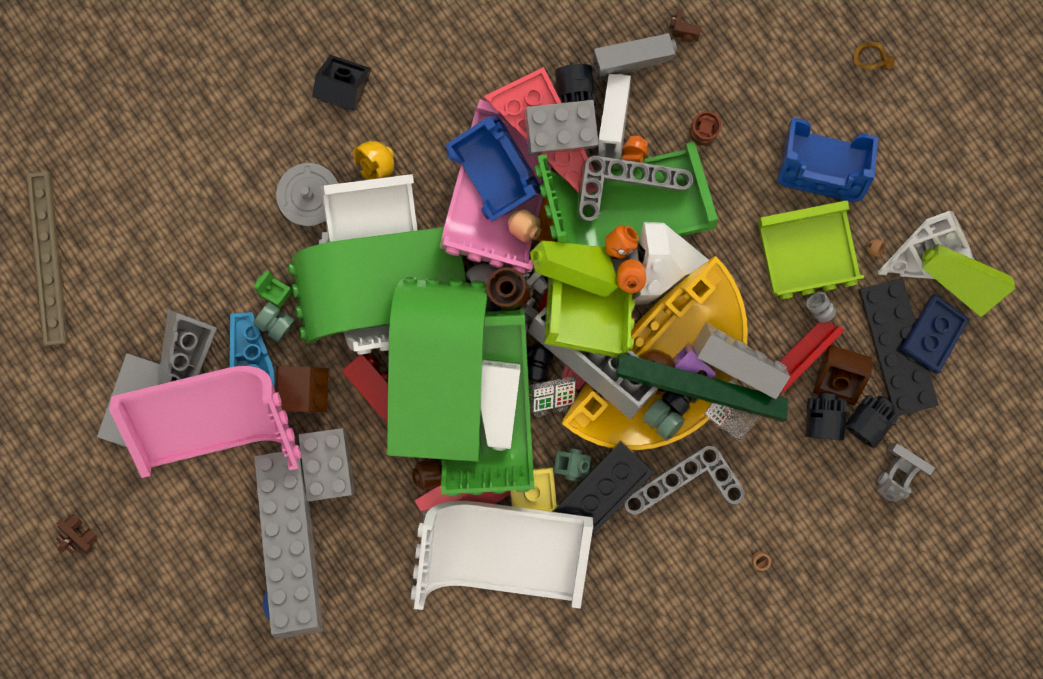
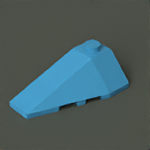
M253 313L230 314V367L252 366L262 369L269 375L275 389V371L260 331L253 325L255 320Z

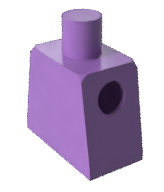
M690 343L673 358L675 367L696 374L698 371L704 370L700 375L717 379L715 377L717 374L715 368L697 358L694 347Z

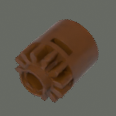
M509 267L500 268L494 271L487 281V294L500 310H519L522 307H527L526 303L531 299V288L519 271Z

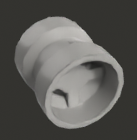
M817 292L808 298L806 305L818 322L825 323L832 320L836 314V308L825 293Z

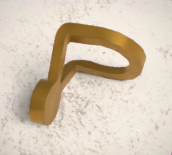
M864 42L854 52V63L860 68L871 70L882 66L883 69L891 70L894 67V57L886 55L883 46L879 42ZM871 47L879 51L882 61L875 64H862L859 57L865 48Z

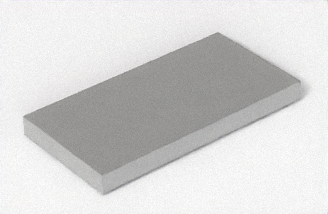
M126 353L112 396L156 386L158 384L160 364ZM110 398L97 437L127 447L109 411Z

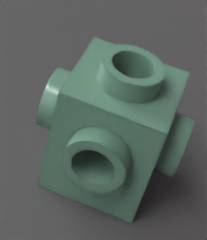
M570 448L569 452L557 451L554 473L565 475L567 480L578 481L579 477L584 478L589 473L591 456L582 455L583 450Z

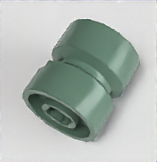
M269 302L258 314L253 325L262 332L268 331V336L279 343L291 329L295 320L286 313L281 314L280 309Z
M663 399L656 401L647 410L642 419L651 428H657L656 433L665 441L671 439L685 422V419L677 412H671V407Z

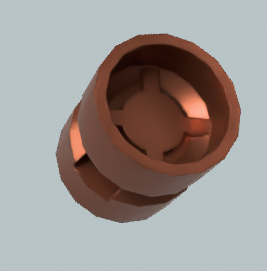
M711 111L699 113L689 128L691 140L700 146L711 144L721 130L720 118Z

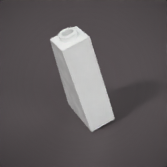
M609 74L599 134V156L621 160L631 76L623 74Z
M483 360L481 412L487 445L498 451L511 449L520 364Z

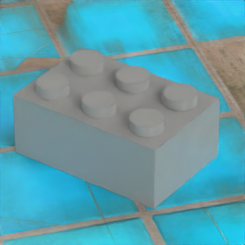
M593 100L526 107L523 111L529 155L593 149L599 145Z
M341 428L299 434L307 501L354 495L355 488L347 429Z

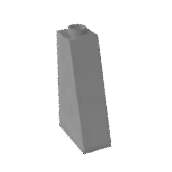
M669 33L596 48L594 49L592 62L598 82L608 79L609 74H627L674 59L675 52H677L675 40H671Z

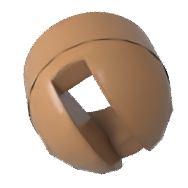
M873 239L869 241V244L872 245L871 248L867 247V252L874 257L880 258L885 250L886 243L879 239Z
M756 552L752 556V564L757 570L765 571L770 567L771 559L765 552Z

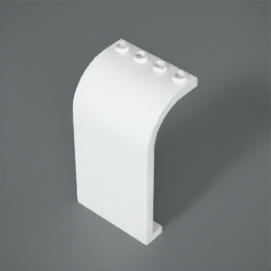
M413 174L321 186L329 242L417 231L411 183H414ZM390 325L344 332L349 348L354 352L357 351V354L371 353V349L379 347L380 351L389 350Z
M450 501L432 507L427 512L424 523H419L418 537H422L421 544H417L415 558H419V565H415L413 579H417V585L412 586L411 599L415 600L414 609L423 610L427 595L433 590L445 586H467L572 601V608L580 609L593 530V517L475 501Z

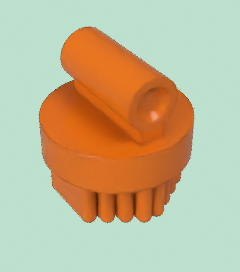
M630 136L623 146L622 160L642 163L648 152V142L641 136Z

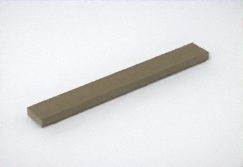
M51 172L27 173L43 343L45 347L68 344Z

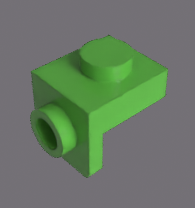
M269 271L258 277L254 285V289L259 297L273 303L279 309L292 294V289L273 278Z

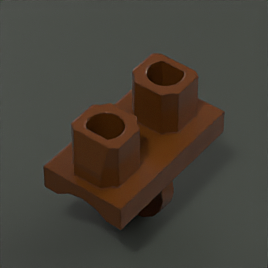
M75 514L68 517L65 521L60 519L56 523L58 528L68 537L65 539L60 534L56 538L60 543V546L57 548L60 553L67 549L73 554L77 550L72 545L73 542L86 555L91 551L90 546L93 545L98 537L89 528L79 536L75 530L83 522Z

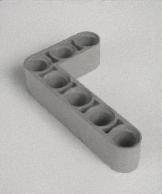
M592 156L582 166L576 215L583 222L596 219L600 210L604 180L671 191H683L692 185L693 176L684 169ZM591 161L598 164L599 170L597 173L590 171L589 163ZM612 165H617L620 168L621 173L619 176H614L611 173ZM634 168L641 170L642 178L640 180L634 178ZM656 172L663 174L664 180L662 183L655 180ZM678 175H682L685 178L684 186L677 184L676 178ZM588 183L595 186L596 192L594 195H589L586 192V185ZM587 205L592 208L593 214L591 217L583 215L582 209L584 206Z
M704 446L639 487L623 503V506L627 512L639 514L705 471L726 502L731 504L740 503L744 499L745 492L717 448ZM708 449L714 453V458L711 462H706L703 458L704 452ZM691 461L695 464V471L692 474H687L684 466L687 462ZM720 468L726 472V477L722 481H718L715 476L716 471ZM668 474H675L677 477L675 485L668 486L666 484ZM650 486L658 488V495L654 498H649L647 495V489ZM735 487L738 491V496L736 499L730 500L728 491L730 488ZM631 498H637L640 502L636 510H631L628 507V502Z

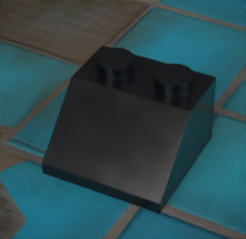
M330 55L315 75L312 97L322 102L354 111L362 98L371 68Z

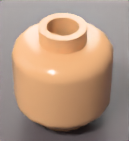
M526 209L513 212L508 220L509 232L523 242L535 240L541 234L540 218Z

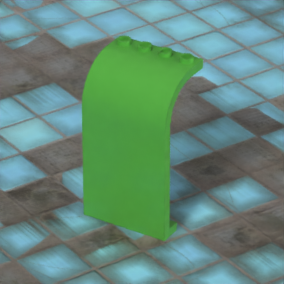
M695 141L686 143V150L646 158L642 162L689 171L693 176V183L688 189L671 191L604 180L599 214L596 219L589 222L579 220L576 215L578 193L558 173L548 168L546 154L538 156V165H535L537 179L542 178L543 185H540L542 199L547 198L548 205H545L547 219L552 218L553 225L550 226L552 239L557 238V242L606 247L605 237L617 226L623 225L630 226L636 231L639 237L638 246H641L639 240L643 222L665 223L681 237L716 229L718 218ZM611 166V173L614 176H619L621 173L618 166ZM634 168V178L638 180L642 178L640 169ZM656 172L655 180L662 183L664 180L663 174ZM682 175L677 176V184L679 186L685 185V178ZM587 205L583 207V215L591 217L593 214L592 208Z
M444 227L327 242L295 253L291 263H288L289 275L294 277L295 284H292L293 297H297L298 306H295L297 319H301L302 327L299 328L301 341H305V346L314 345L321 338L342 332L390 325L395 288L400 279L412 276L416 277L417 280L425 281L427 278H438L442 282L459 279L462 280V283H467L462 255H450L444 249H440Z
M407 276L398 282L393 296L389 327L388 456L478 462L481 453L480 420L484 324L489 298L486 290L487 284L484 281L476 280L471 283H462V280L451 279L449 282H442L438 278H427L425 281Z
M524 309L486 311L484 324L483 360L520 364L511 449L498 451L488 447L481 412V453L477 462L442 459L441 494H447L448 496H458L461 493L480 495L484 492L502 494L512 490L528 492L530 489H535Z

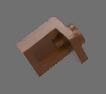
M678 9L676 16L672 15L670 28L673 29L672 36L679 37L685 42L698 41L702 26L680 22L683 10Z

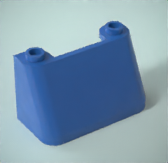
M498 116L487 117L445 144L448 149L446 153L450 160L462 164L483 199L481 211L487 220L490 219L493 222L541 194L539 181Z
M792 117L779 167L778 183L788 188L840 200H848L849 202L862 200L874 180L878 137L860 134L855 136L852 143L815 135L810 133L811 125L808 121Z

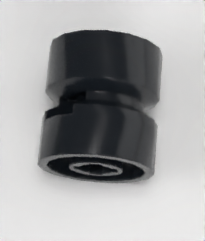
M526 346L528 379L547 383L550 374L548 366L552 365L554 354L545 349Z
M666 391L661 396V399L671 407V410L677 412L680 416H683L690 409V403H696L698 400L671 391Z

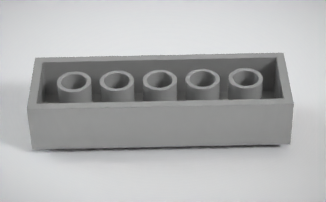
M546 307L534 318L528 332L630 420L659 389L616 377L617 357L544 344ZM632 351L627 352L628 355L638 357Z

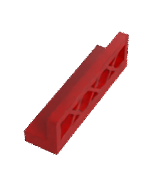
M830 321L825 323L817 322L779 361L787 366L786 369L790 375L780 394L845 331L841 326L835 327Z

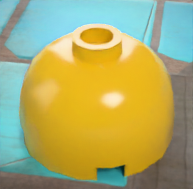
M367 141L353 149L354 162L356 165L360 163L364 169L360 173L366 180L387 178L392 175L394 171V153L390 147H386L377 141Z

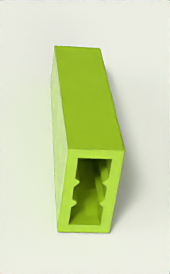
M541 241L530 252L535 272L602 297L609 296L619 287L610 255L606 252L605 247Z
M937 244L934 248L927 249L922 255V268L980 317L1015 289L1014 278L940 244Z

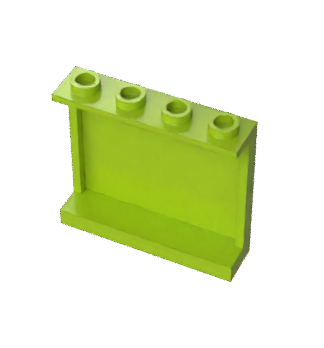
M848 200L761 217L757 221L773 297L780 296V300L793 298L794 293L801 292L802 296L814 294L815 289L823 288V291L837 289L836 285L845 284V287L858 285L859 280L864 278V275H860L847 217L846 211L849 210Z
M549 277L544 344L617 358L620 353L627 354L628 351L632 350L634 338L631 337V331L634 327L632 312L635 306V299H632L633 293L624 292L618 287L609 296L602 297Z

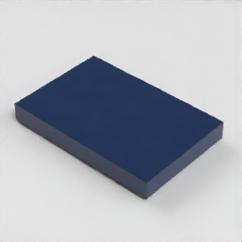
M933 294L930 296L901 350L933 373L938 374L967 325L969 318L942 298Z

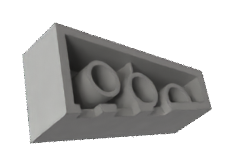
M168 309L157 385L199 375L217 327Z
M707 322L693 343L697 358L777 399L790 378L786 369L787 366L777 360L775 362L771 361L764 353L749 348L742 341L734 339Z

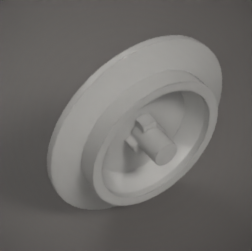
M298 164L285 172L278 183L276 191L278 206L283 215L295 224L301 226L321 224L326 221L321 186L338 184V182L327 168L319 164Z

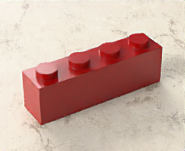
M360 354L341 371L388 424V375L384 371L380 373L375 368L377 362L370 355Z

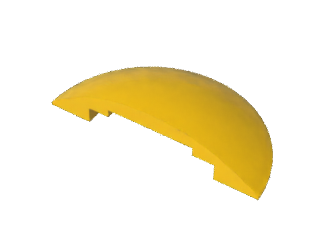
M716 256L678 283L634 325L631 331V337L634 338L632 352L639 356L644 351L656 349L669 354L673 359L688 343L693 346L694 341L706 322L747 345V317L740 291L727 268ZM714 367L717 373L715 377L718 380L728 383L732 380L736 384L737 378ZM704 370L698 371L697 374H702ZM586 383L564 417L562 424L573 433L597 445L613 448L621 440L631 450H644L670 444L691 434L710 419L705 413H708L715 403L700 399L696 403H690V409L682 416L685 419L683 426L671 439L665 441L656 433L657 428H651L642 420L647 410L656 401L661 399L663 394H654L630 420L592 386Z

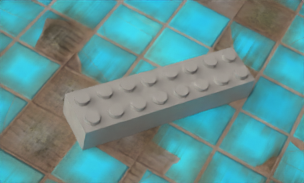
M284 452L254 456L271 635L276 639L322 632L323 623L310 505L306 496L302 458L298 459V469L289 470L288 456L284 457Z

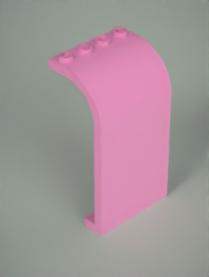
M480 99L476 106L471 128L489 116H498L537 178L535 165H538V156L540 155H529L527 141L487 101ZM461 164L443 228L440 249H444L450 255L458 256L461 254L468 256L467 259L471 261L481 262L482 260L489 262L490 266L496 268H513L522 275L529 273L533 268V262L529 260L532 240L523 242L509 232L508 220L513 212L526 209L538 217L543 201L542 195L539 194L491 222L490 219L487 220L481 211L483 199ZM542 178L537 179L540 185H543Z
M252 366L230 367L111 396L109 411L141 478L150 476L151 467L267 440L281 443L284 457L288 456L289 470L298 469V459L301 458L300 447L294 442V432L288 426V416L286 411L282 410L280 395L278 392H275L269 375L262 369Z

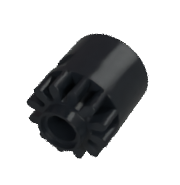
M572 64L555 70L557 95L561 103L593 100L594 106H596L591 65Z
M818 393L816 399L808 398L805 437L844 440L847 401L838 400V395Z
M866 395L845 422V428L861 442L875 449L899 417L893 412L895 406L887 399L879 395L877 398Z

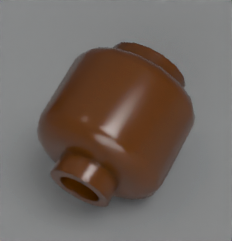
M436 459L417 462L415 468L412 469L415 486H419L422 490L441 486L442 465Z

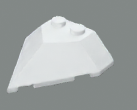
M947 211L926 219L878 271V275L899 273L901 277L935 279L922 268V255L927 249L934 248L937 244L974 259L968 241L954 212Z
M643 222L639 243L646 250L643 265L646 268L647 281L641 291L632 294V299H635V305L649 304L667 294L689 274L709 260L665 223Z

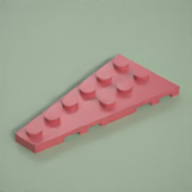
M544 67L483 97L526 141L524 109L530 106L561 103ZM585 150L547 153L548 164L579 194L582 166L589 159ZM590 162V163H589V169H590V171L593 172V173H596L595 170H594V168H593V166H592V164H591V162ZM588 183L586 185V192L588 194L596 191L593 184Z

